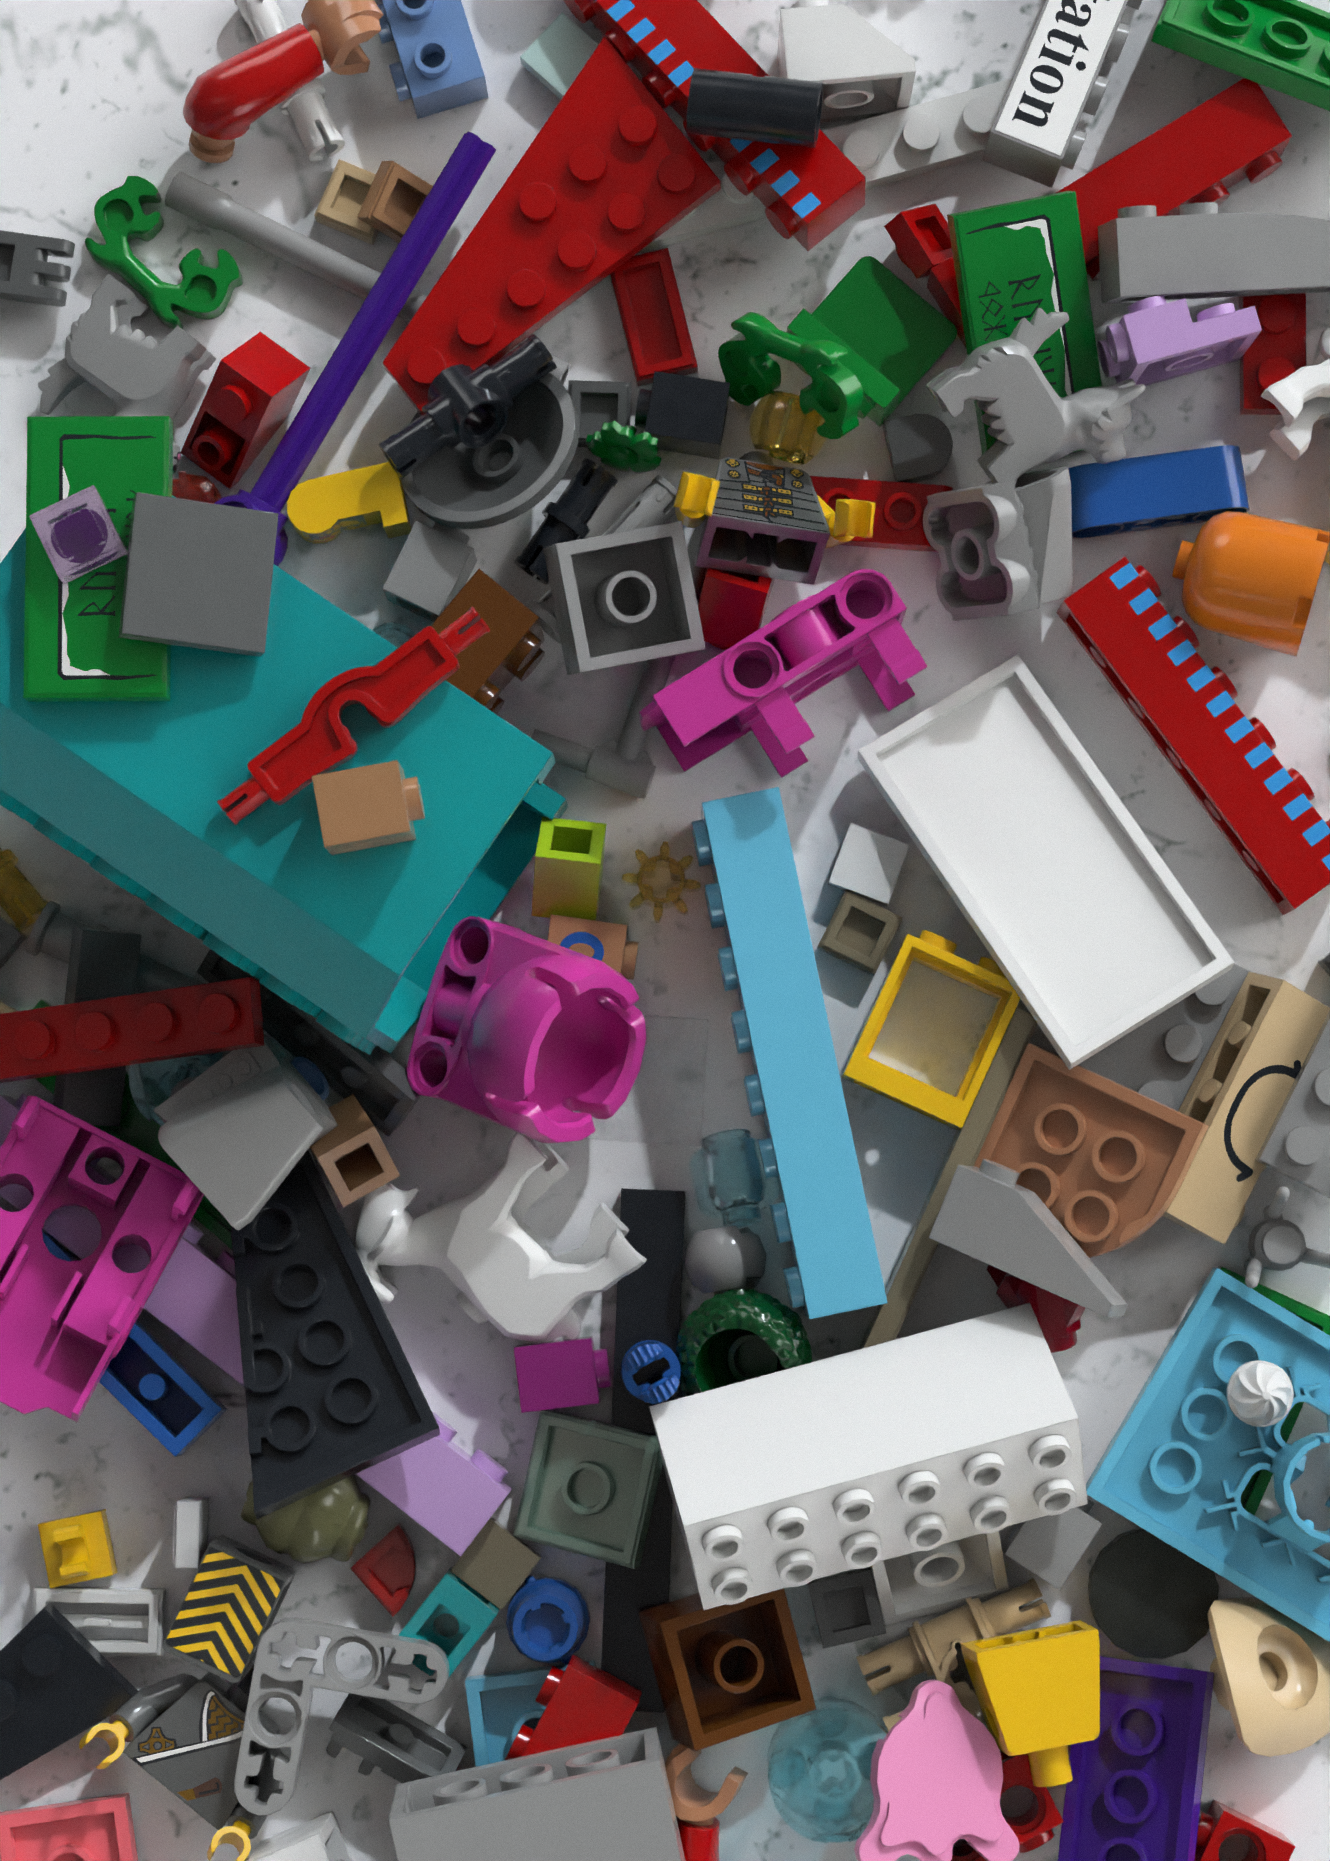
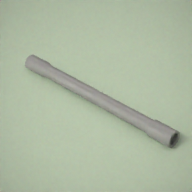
M182 171L176 174L167 190L165 205L212 229L223 230L363 300L367 298L381 274L237 203L230 195ZM413 289L398 317L410 322L427 296ZM551 354L557 368L549 373L564 384L571 363Z

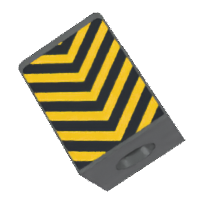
M224 1535L217 1537L210 1542L165 1637L162 1645L163 1649L232 1683L239 1682L249 1662L256 1659L257 1647L261 1636L272 1626L297 1570Z

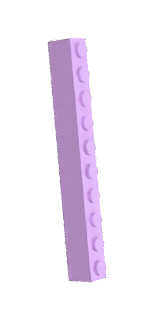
M24 1093L21 1094L17 1101L10 1096L0 1095V1147L12 1128V1122L27 1098V1095ZM101 1158L91 1161L86 1167L85 1171L88 1177L101 1185L112 1184L118 1181L123 1174L122 1172L117 1179L97 1164ZM8 1184L0 1189V1196L19 1211L26 1208L33 1198L30 1191L19 1184ZM64 1206L54 1211L45 1221L43 1227L47 1233L81 1259L90 1256L98 1247L101 1239V1226L97 1218L90 1211L79 1206ZM190 1222L148 1298L144 1309L244 1386L234 1256L223 1250L218 1258L198 1243L204 1233ZM134 1244L123 1245L117 1248L112 1255V1260L116 1267L127 1273H138L150 1263L147 1252L142 1247ZM432 1412L439 1426L440 1435L356 1473V1475L461 1556L512 1488L502 1481L508 1474V1471L501 1464L480 1449H477L470 1456L451 1441L457 1431Z

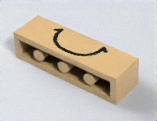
M1248 972L1178 1110L1209 1126L1176 1197L1162 1216L1193 1233L1225 1245L1231 1231L1240 1223L1244 1215L1245 1204L1261 1172L1267 1168L1266 1165L1255 1159L1330 1011L1328 1006L1283 979Z

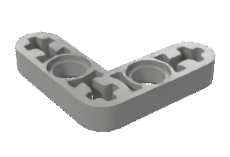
M285 1618L274 1623L261 1636L257 1647L234 1779V1791L239 1803L247 1811L256 1815H271L280 1811L293 1797L298 1783L314 1687L409 1704H425L435 1699L443 1691L448 1680L449 1662L445 1652L436 1644L422 1639L298 1618ZM287 1632L297 1634V1646L317 1650L320 1646L319 1636L329 1637L331 1641L323 1656L324 1675L312 1672L317 1662V1659L297 1657L291 1667L282 1666V1655L272 1651V1643L281 1642ZM357 1642L364 1645L370 1651L372 1668L367 1676L361 1679H349L338 1671L335 1656L338 1649L346 1643ZM383 1647L396 1650L391 1660V1663L410 1665L416 1654L427 1656V1667L437 1671V1679H427L422 1689L417 1690L411 1687V1676L391 1672L388 1676L389 1686L378 1684L377 1680L385 1664ZM270 1698H282L293 1706L296 1713V1721L294 1727L289 1732L273 1734L262 1726L259 1719V1711L264 1701ZM253 1741L268 1748H291L290 1758L280 1752L275 1757L273 1778L283 1782V1789H275L268 1800L259 1798V1787L249 1783V1776H257L262 1770L266 1756V1750L257 1752L252 1750Z

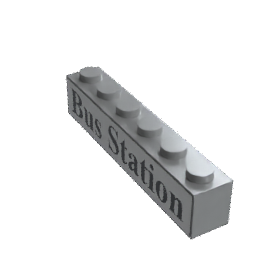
M1046 0L994 122L982 160L1051 188L1061 166L1073 170L1087 136V133L1076 128L1083 112L1095 116L1109 83V79L1099 76L1105 59L1117 63L1131 29V26L1121 23L1126 7L1129 6L1139 10L1143 0Z

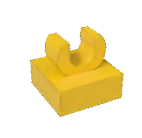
M106 1509L38 1524L50 1588L107 1577L118 1573Z

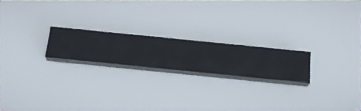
M621 1188L620 1220L629 1229V1232L624 1237L647 1260L638 1270L617 1282L611 1425L656 1436L649 1407L677 1399V1391L667 1401L657 1404L640 1400L633 1396L625 1387L622 1379L621 1365L626 1352L633 1345L644 1340L660 1341L669 1346L675 1354L677 1352L676 1339L680 1332L685 1191ZM665 1357L654 1360L633 1374V1379L637 1384L648 1380L651 1384L662 1379L661 1372L669 1366L668 1361ZM663 1463L640 1567L632 1569L605 1561L601 1670L642 1691L639 1703L635 1711L664 1712L663 1702L639 1617V1612L669 1603L673 1502Z

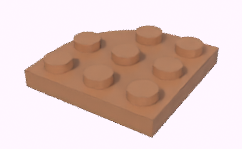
M1028 1043L974 1167L980 1168L982 1160L987 1159L1020 1173L1016 1184L1035 1192L1089 1258L1110 1253L1137 1239L1165 1213L1176 1197L1209 1125L1080 1065L1069 1070L1060 1056L1037 1045Z

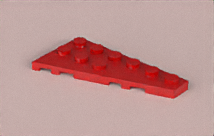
M605 36L382 362L384 369L420 415L424 414L422 407L428 403L429 387L439 373L450 366L459 364L470 366L473 370L483 363L490 367L721 189L719 178Z

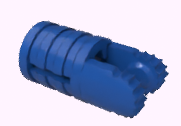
M644 1340L636 1343L626 1352L622 1360L621 1373L625 1387L633 1396L647 1403L657 1404L667 1401L677 1391L680 1383L681 1368L677 1356L669 1346L656 1340ZM665 1357L669 1366L661 1372L662 1379L653 1384L648 1380L637 1384L633 1379V1374L654 1360Z

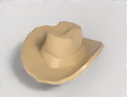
M1258 1598L1215 1600L1207 1613L1210 1634L1216 1653V1658L1213 1659L1210 1665V1672H1214L1213 1690L1218 1702L1225 1710H1230L1239 1740L1253 1754L1272 1757L1291 1754L1307 1748L1330 1732V1642Z

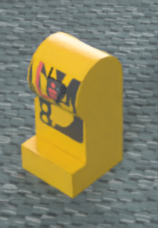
M389 462L309 479L298 484L291 491L287 500V514L296 532L304 540L313 544L331 542L343 530H351L383 523L388 539L408 535L412 530L401 478Z

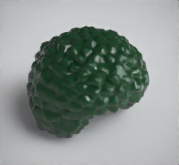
M732 1289L722 1295L717 1294L713 1298L705 1300L697 1310L689 1314L687 1321L682 1324L681 1331L676 1339L677 1352L675 1355L679 1360L681 1368V1390L685 1392L686 1396L811 1363V1346L800 1315L782 1304L777 1298H773L767 1293H760L755 1289Z

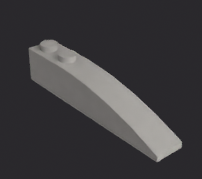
M1205 202L1179 206V215L1157 216L1156 206L1153 205L1124 207L1118 209V218L1098 226L1102 304L1137 302L1159 295L1165 296L1166 300H1180L1184 298L1204 299L1330 292V220L1296 215L1244 212L1218 213V203Z

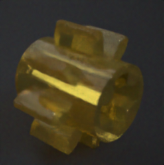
M664 841L658 856L648 858L643 851L637 849L635 856L641 866L638 874H622L623 883L629 886H638L639 894L634 896L629 903L631 910L639 909L646 903L654 908L653 917L655 923L661 922L663 909L673 906L678 913L683 916L687 915L688 909L686 903L682 900L684 892L701 891L700 882L685 879L684 872L694 862L693 856H684L677 862L669 857V844ZM660 867L669 869L670 879L680 881L679 887L668 888L666 898L654 897L653 887L643 884L645 878L655 877L657 868Z

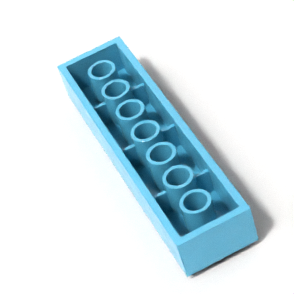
M779 787L702 802L701 820L692 822V836L699 867L711 865L715 883L705 885L706 891L704 892L712 929L724 927L728 947L718 948L719 954L717 955L725 991L737 989L741 1010L731 1012L732 1016H730L738 1054L750 1052L754 1074L745 1076V1079H743L751 1117L763 1115L768 1138L758 1140L757 1148L764 1180L777 1179L781 1203L770 1205V1211L777 1243L790 1242L794 1266L783 1268L790 1306L793 1308L803 1306L805 1316L808 1319H814L888 1303Z

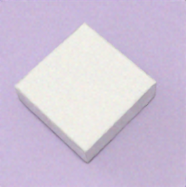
M850 823L828 885L844 891L848 890L858 896L888 906L910 845Z
M187 1496L174 1504L173 1564H175V1568H198L208 1548L209 1497Z

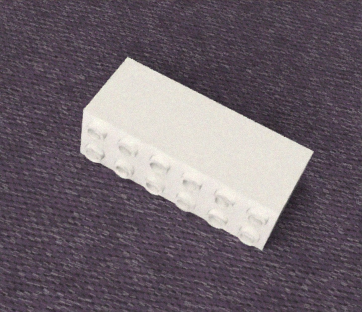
M1030 1303L649 1407L670 1495L703 1610L725 1604H737L750 1597L786 1587L802 1586L815 1579L852 1569L867 1568L877 1562L917 1551H929L945 1543L982 1533H994L1007 1526L1047 1515H1059L1069 1509L1088 1504L1079 1418Z

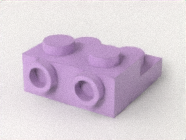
M1159 295L1137 301L1128 306L1129 314L1123 315L1119 323L1106 326L1107 339L1098 341L1097 348L1100 364L1107 378L1115 376L1116 383L1133 379L1136 385L1144 384L1148 386L1238 361L1262 329L1255 306L1235 311L1233 303L1220 304L1199 312L1196 315L1197 322L1193 323L1186 298L1166 303L1165 296Z

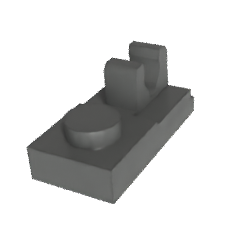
M349 1693L328 1728L334 1733L326 1751L328 1755L336 1758L342 1747H345L363 1758L358 1769L359 1773L365 1776L370 1775L376 1765L381 1768V1772L400 1783L455 1772L468 1747L385 1699Z

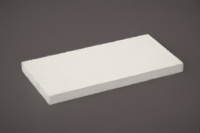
M1018 654L858 750L857 759L1069 1070L1232 969L1235 962Z

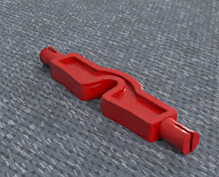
M473 606L469 608V611L439 634L433 627L427 626L377 665L358 667L345 671L324 684L309 701L303 713L301 723L249 761L247 767L253 776L224 798L217 801L236 826L240 820L269 798L277 805H282L313 782L312 776L328 773L353 758L357 753L358 746L351 738L349 730L343 725L341 719L342 712L347 706L351 704L364 706L370 716L377 719L380 726L390 728L398 724L430 691L457 672L460 665L456 655L485 633L491 631L483 618H480Z

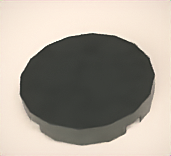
M1143 1528L1133 1529L1116 1536L1099 1552L1089 1573V1603L1096 1625L1115 1646L1136 1657L1165 1659L1188 1651L1207 1634L1210 1628L1207 1613L1213 1602L1218 1600L1219 1584L1214 1571Z

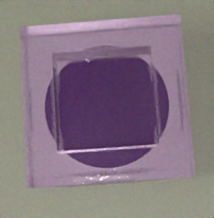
M94 485L29 516L63 584L127 554L124 542L98 489Z

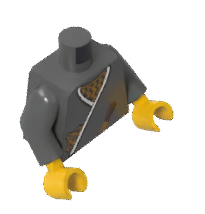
M255 1660L249 1662L242 1679L237 1683H232L231 1686L211 1672H208L200 1680L193 1675L182 1673L145 1686L110 1716L109 1723H101L94 1726L82 1737L79 1743L81 1750L93 1738H103L109 1745L110 1753L107 1758L96 1766L97 1769H105L124 1753L215 1827L218 1831L213 1836L207 1851L209 1861L213 1857L216 1848L225 1843L237 1848L239 1857L236 1861H246L251 1849L250 1839L257 1836L268 1815H256L247 1811L239 1803L234 1791V1779ZM268 1699L261 1705L259 1719L262 1726L268 1732L277 1734L280 1727L261 1711L269 1701ZM253 1741L252 1750L254 1752L266 1750V1756L262 1770L257 1776H249V1783L259 1787V1798L268 1800L275 1789H279L280 1781L273 1778L275 1757L279 1752L282 1753L280 1748H268ZM125 1742H130L128 1746L124 1749ZM228 1821V1826L222 1828V1827L226 1824V1822Z

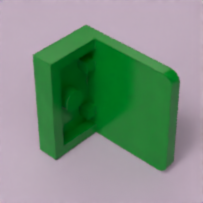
M871 256L859 259L812 314L803 308L787 326L786 331L806 340L832 341L847 349L848 355L840 359L839 362L858 378L864 394L857 417L864 419L867 416L879 427L951 347L957 336V329L950 320L876 258ZM794 363L800 370L807 374V372L799 364Z

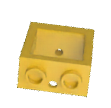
M922 930L919 938L907 934L903 939L841 1077L948 1127L959 1130L964 1125L1020 1001V997L994 960L981 956L977 965L954 955L957 944L933 932ZM912 960L998 999L955 1096L869 1058Z

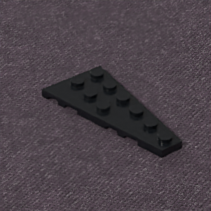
M307 1150L253 1221L241 1230H236L233 1227L231 1230L243 1383L248 1419V1443L253 1479V1502L256 1519L262 1518L440 1435L437 1421L309 1150Z

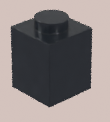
M655 371L652 390L640 389L634 426L645 428V432H649L652 437L658 438V450L719 459L729 404L730 383Z

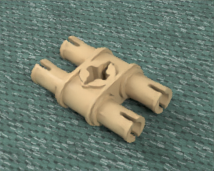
M1029 1579L1027 1583L982 1603L979 1597L972 1599V1597L966 1598L967 1604L922 1624H919L918 1620L913 1622V1626L907 1628L908 1636L863 1656L862 1654L856 1656L863 1675L888 1665L887 1668L865 1677L872 1696L926 1671L928 1677L934 1675L936 1680L950 1685L954 1689L961 1705L980 1722L986 1723L972 1686L967 1684L961 1675L950 1677V1671L958 1667L956 1659L958 1653L955 1644L1010 1634L1041 1619L1050 1618V1611L1043 1599L1019 1609L1021 1605L1043 1596L1035 1579ZM902 1711L883 1717L888 1732L901 1719L898 1715Z

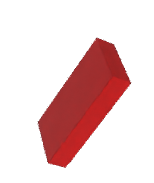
M668 248L633 256L609 274L637 387L652 384L655 371L683 376L697 373L698 365Z

